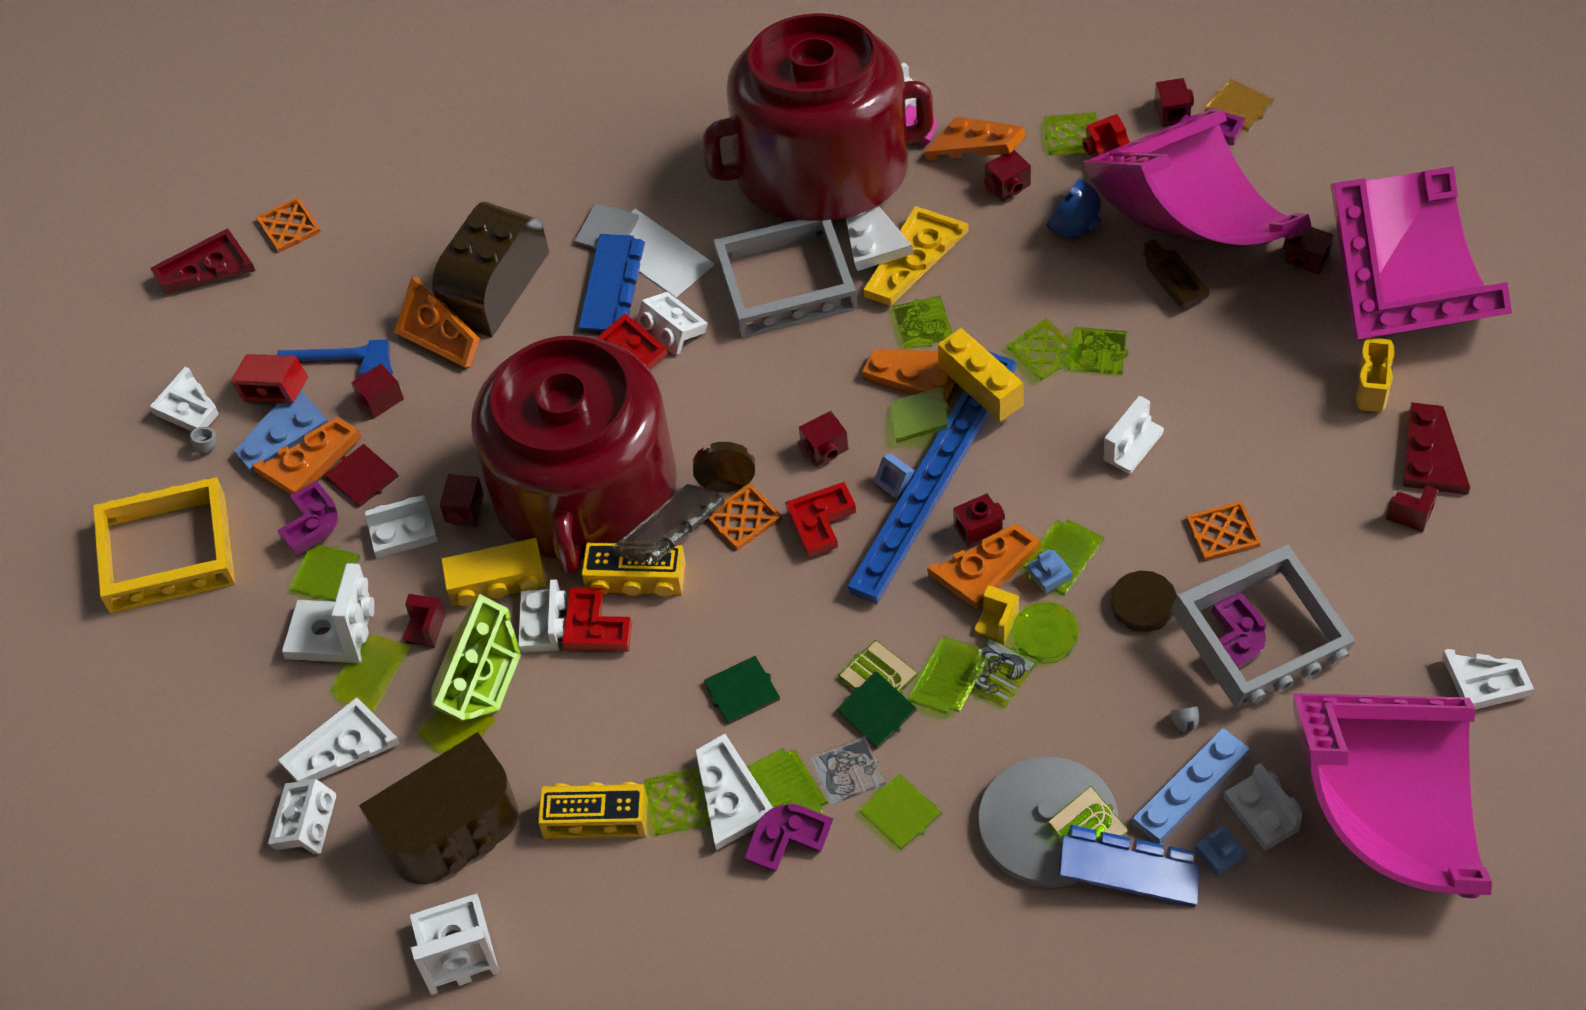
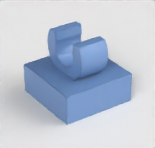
M890 453L882 457L873 482L898 499L904 493L916 471Z
M1054 549L1044 551L1037 555V559L1027 564V573L1045 594L1072 579L1071 569Z
M1224 826L1211 833L1196 844L1195 852L1217 876H1220L1245 858L1246 850Z

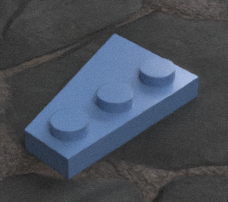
M301 390L294 403H277L237 446L234 452L240 462L254 476L257 473L252 466L260 460L265 463L276 457L279 449L288 446L290 449L304 441L306 434L324 425L328 420Z

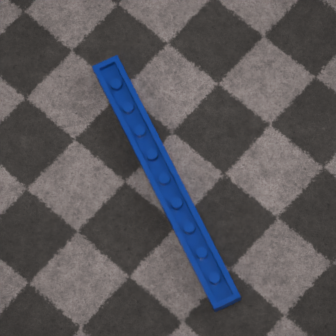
M988 351L1012 373L1015 372L1016 361ZM966 391L963 392L848 584V593L874 604L879 603L990 413Z

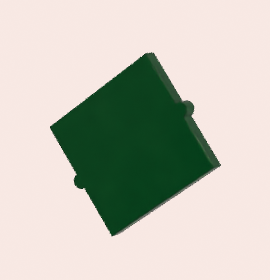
M756 656L704 680V684L713 697V706L719 708L728 725L780 700V696L771 682V674L764 671Z
M877 671L860 687H854V693L837 708V711L878 749L895 732L899 733L901 726L917 711V708Z

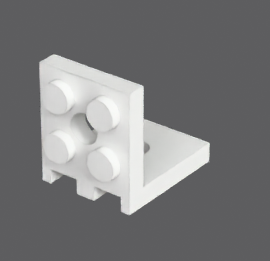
M346 564L336 602L297 600L282 650L285 659L361 663L360 650L362 643H365L368 638L369 630L367 625L369 618L374 616L375 603L374 598L369 595L368 579L363 577L360 564ZM322 627L330 628V630L323 635L315 634V632Z
M477 893L410 915L417 946L411 947L413 958L431 995L438 993L437 986L455 980L458 986L472 982L471 975L491 969L493 975L500 973L480 898ZM451 931H460V932H457V933H454V934H451V935L446 936V934L449 933V932H451Z

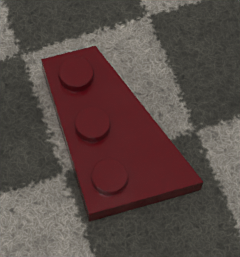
M228 228L150 268L165 293L256 271L253 263Z
M1411 402L1403 486L1425 489V486L1428 485L1439 489V491L1469 495L1470 484L1444 406Z

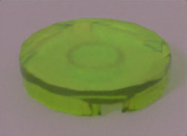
M1050 601L1036 602L1025 607L1016 616L1013 624L1014 644L1023 656L1026 657L1027 655L1033 658L1034 662L1042 664L1056 663L1067 658L1072 653V649L1077 645L1079 640L1078 621L1073 613L1061 604Z

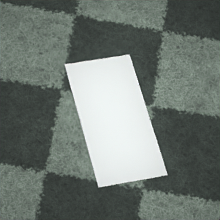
M637 209L631 212L639 215V220L630 235L634 236L635 239H642L645 242L639 272L676 298L715 265V263Z

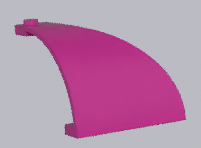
M1211 109L1083 162L1093 184L1110 204L1132 220L1169 235L1226 244L1252 245L1271 242L1283 237L1285 239H1292L1300 236L1302 229L1312 226L1309 214L1293 213L1286 216L1268 204L1251 185L1236 162L1219 124L1227 121L1224 109Z
M1454 166L1380 179L1365 180V178L1330 184L1351 325L1355 339L1512 313L1508 282L1485 286L1472 260L1458 208V190Z
M1293 693L1296 727L1319 804L1330 826L1347 848L1377 872L1414 888L1439 893L1458 894L1464 898H1478L1480 895H1491L1492 880L1486 867H1483L1481 863L1473 820L1469 732L1470 722H1475V707L1471 699L1468 697Z

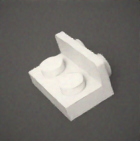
M668 292L642 300L636 321L673 355L681 353L684 340L704 334L708 324Z
M1139 395L1104 438L1103 460L1128 474L1133 472L1163 435L1164 428L1151 421L1149 400Z
M425 495L409 497L403 501L380 505L374 509L364 511L377 559L438 542L431 511Z
M550 580V589L521 591L518 643L520 653L559 651L560 638H563L565 627L564 618H561V610H566L565 591H560L557 580Z
M1261 763L1254 766L1252 776L1224 792L1223 799L1264 851L1300 830L1302 809L1299 803L1293 797L1289 798L1281 789L1277 776L1272 771H1267Z
M317 779L286 783L268 845L275 850L304 847L312 854H320L336 800V793Z

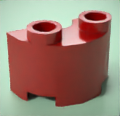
M1118 114L1086 125V138L1082 139V145L1087 155L1091 154L1092 157H1096L1130 143L1126 132L1127 129Z

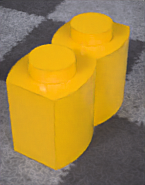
M1367 338L1364 342L1358 369L1359 384L1356 394V403L1359 410L1383 412L1387 406L1393 378L1391 367L1394 358V345L1389 339Z

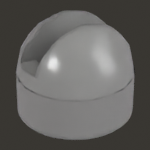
M198 427L191 432V444L197 452L202 454L209 453L214 449L216 435L212 428Z
M1198 706L1171 710L1172 721L1178 730L1185 732L1188 726L1189 730L1192 731L1197 727L1199 723Z

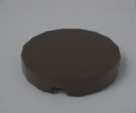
M715 442L710 444V448L704 450L703 447L697 451L693 458V476L697 483L706 489L716 492L735 491L752 481L755 476V458L753 454L748 453V449L743 445L733 442Z
M1139 570L1126 574L1116 582L1112 589L1111 609L1114 617L1119 622L1121 620L1126 624L1127 628L1134 631L1150 632L1161 629L1171 617L1173 618L1174 615L1170 610L1177 594L1174 586L1164 576L1153 571Z

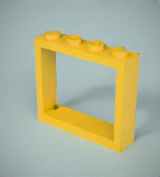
M217 477L201 479L197 482L170 486L166 489L139 493L135 496L109 500L93 505L100 597L110 614L235 585L226 499ZM210 503L216 560L114 583L109 526Z

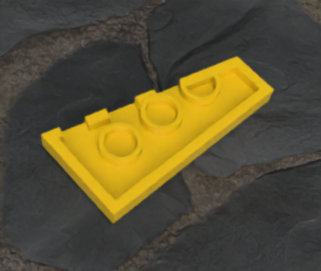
M915 206L900 230L912 245L914 254L879 264L864 288V297L892 306L969 232L968 223Z

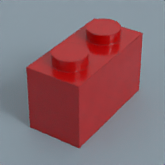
M246 354L230 381L243 401L294 403L307 381L308 375L296 356Z

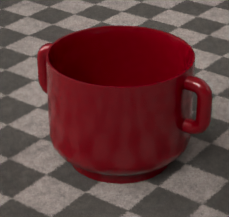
M812 13L780 20L762 30L733 63L728 74L726 87L729 118L713 122L703 133L702 145L705 167L708 174L714 179L720 181L737 179L741 191L752 203L776 216L793 220L832 221L858 215L883 203L902 184L908 169L907 144L922 140L933 127V96L931 89L920 81L904 82L903 69L896 53L866 26L853 19L835 14ZM915 98L916 123L907 126L905 100ZM731 136L734 162L723 164L720 139Z
M584 336L550 337L534 342L508 357L489 375L479 390L472 410V440L495 514L504 530L514 540L519 542L536 538L541 555L557 558L562 572L574 574L579 570L581 560L585 558L587 543L634 544L650 532L661 520L672 501L675 491V460L660 388L647 366L633 353L619 345L597 338Z

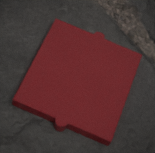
M362 444L347 457L343 456L341 462L325 473V477L359 508L376 494H382V489L399 477L393 468L365 444Z

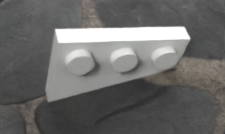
M879 205L866 212L846 218L857 271L914 254L912 245Z
M356 697L278 759L281 767L296 782L310 779L319 780L399 745L400 742Z
M726 734L696 749L716 850L754 830L760 818L773 808Z

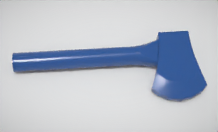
M388 339L369 340L367 345L356 348L277 351V355L296 356L299 361L359 360L362 361L358 371L360 375L382 363L393 374Z

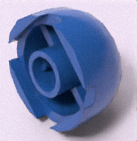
M1079 178L1070 189L1069 194L1054 211L1046 227L1066 238L1080 237L1086 230L1092 233L1101 221V218L1097 216L1101 208V200L1097 191L1090 184Z

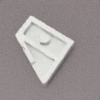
M184 367L150 405L152 414L191 432L198 427H208L219 415L216 406L206 396L204 389L200 383H197L188 367Z
M1453 649L1443 651V661L1459 696L1470 698L1475 710L1529 697L1533 694V685L1521 660L1495 659L1490 655L1476 653L1474 658L1456 655Z

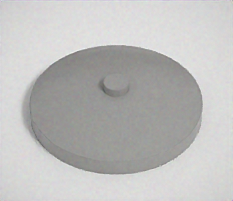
M1034 757L1017 762L998 774L989 784L982 797L979 807V833L982 845L989 858L1002 872L1024 884L1035 887L1056 888L1078 883L1079 881L1058 877L1062 836L1068 835L1071 825L1079 826L1092 815V812L1086 808L1058 832L1049 821L1090 787L1108 806L1107 808L1103 805L1105 812L1111 815L1110 809L1118 818L1117 805L1110 789L1092 770L1069 759ZM1096 803L1088 806L1092 809L1093 813L1103 811L1100 804ZM1103 813L1096 814L1097 817L1090 818L1081 827L1092 829L1098 824V818L1100 821L1102 820ZM1105 814L1102 824L1108 829L1111 826L1112 818ZM1099 825L1094 829L1096 830V839L1102 831L1105 832L1106 829L1103 825Z

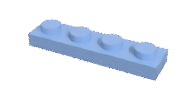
M1222 728L1133 817L1132 824L1155 843L1161 844L1249 755L1250 748Z

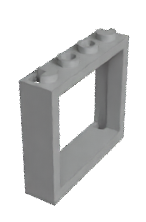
M797 219L714 240L716 259L741 338L857 310L856 289L831 220L808 221ZM825 237L841 285L753 307H744L730 260Z
M1289 544L1178 594L1170 610L1235 709L1247 703L1251 704L1254 702L1256 705L1266 697V694L1274 690L1277 693L1283 692L1291 687L1295 680L1304 677V679L1312 678L1322 670V667L1330 663L1332 666L1338 665L1342 659L1350 656L1348 652L1356 641ZM1282 573L1329 643L1246 681L1200 610Z

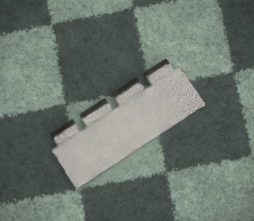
M687 484L611 548L612 554L640 563H644L647 560V563L656 564L670 552V549L677 546L689 533L700 526L708 516H711L723 506L725 500L718 492Z

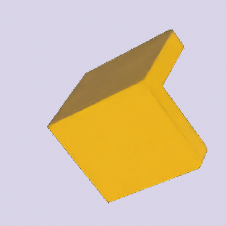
M988 585L983 595L984 610L975 626V634L1005 644L1019 614V596Z

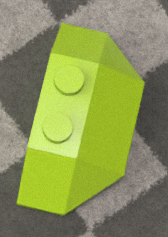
M481 594L476 597L453 635L432 686V708L460 722L499 711L521 656L516 635L509 620L511 617L508 608Z

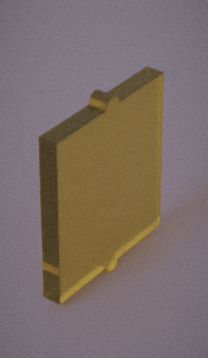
M1230 79L1220 91L1215 92V97L1205 107V112L1207 108L1224 109L1226 113L1245 118L1243 130L1248 132L1259 119H1263L1264 113L1273 104L1274 99Z

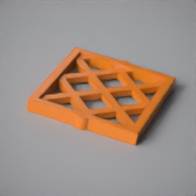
M299 197L277 205L275 208L256 216L258 223L278 253L296 244H300L302 241L321 232ZM294 205L292 211H285V209ZM300 207L304 213L297 212L298 208ZM276 214L274 220L267 219ZM281 215L289 216L287 222L279 221ZM294 216L303 217L300 224L292 223ZM307 219L312 225H305ZM265 224H272L269 230ZM276 225L285 226L282 233L274 232ZM289 227L298 228L296 234L287 233ZM303 229H308V230H310V231H308V232H306V233L300 235ZM273 236L280 237L278 243ZM284 238H291V239H292V240H290V241H288V242L282 244L283 241H284Z
M749 483L706 513L705 518L738 551L782 520V515L768 502L767 498H764ZM749 494H754L759 499V502H749ZM744 496V501H737L739 498ZM732 506H743L742 514H731ZM747 506L758 507L757 515L746 514ZM763 507H766L773 516L762 515ZM725 508H727L726 513H719ZM714 518H725V525L720 526ZM730 519H741L740 527H729ZM745 519L756 520V527H744ZM761 520L767 521L765 524L760 526ZM728 532H739L738 540H734ZM743 532L750 533L748 536L743 538Z
M1242 501L1186 515L1194 541L1197 543L1204 561L1257 548L1261 545L1253 527V521L1249 518ZM1232 510L1229 516L1223 514L1224 512ZM1237 511L1242 513L1245 519L1244 522L1234 518ZM1211 516L1208 521L1201 519ZM1216 516L1226 520L1223 527L1212 524ZM1194 522L1205 526L1201 533L1197 532ZM1231 522L1241 526L1237 534L1227 530ZM1209 528L1220 532L1216 540L1206 536ZM1245 529L1250 531L1253 537L1252 540L1242 536ZM1224 534L1234 538L1231 545L1220 542ZM1202 540L1213 544L1209 551L1204 549ZM1239 540L1245 543L1236 546ZM1217 546L1224 548L1223 550L1215 551Z

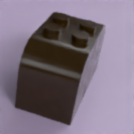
M486 201L480 202L469 214L436 264L432 281L434 296L444 302L471 330L493 337L549 254L542 222L538 218Z
M478 732L359 805L373 837L395 870L402 878L416 884H429L439 881L450 873L459 872L469 861L480 854H487L492 851L499 842L504 840L513 831L518 821L519 813L503 766Z

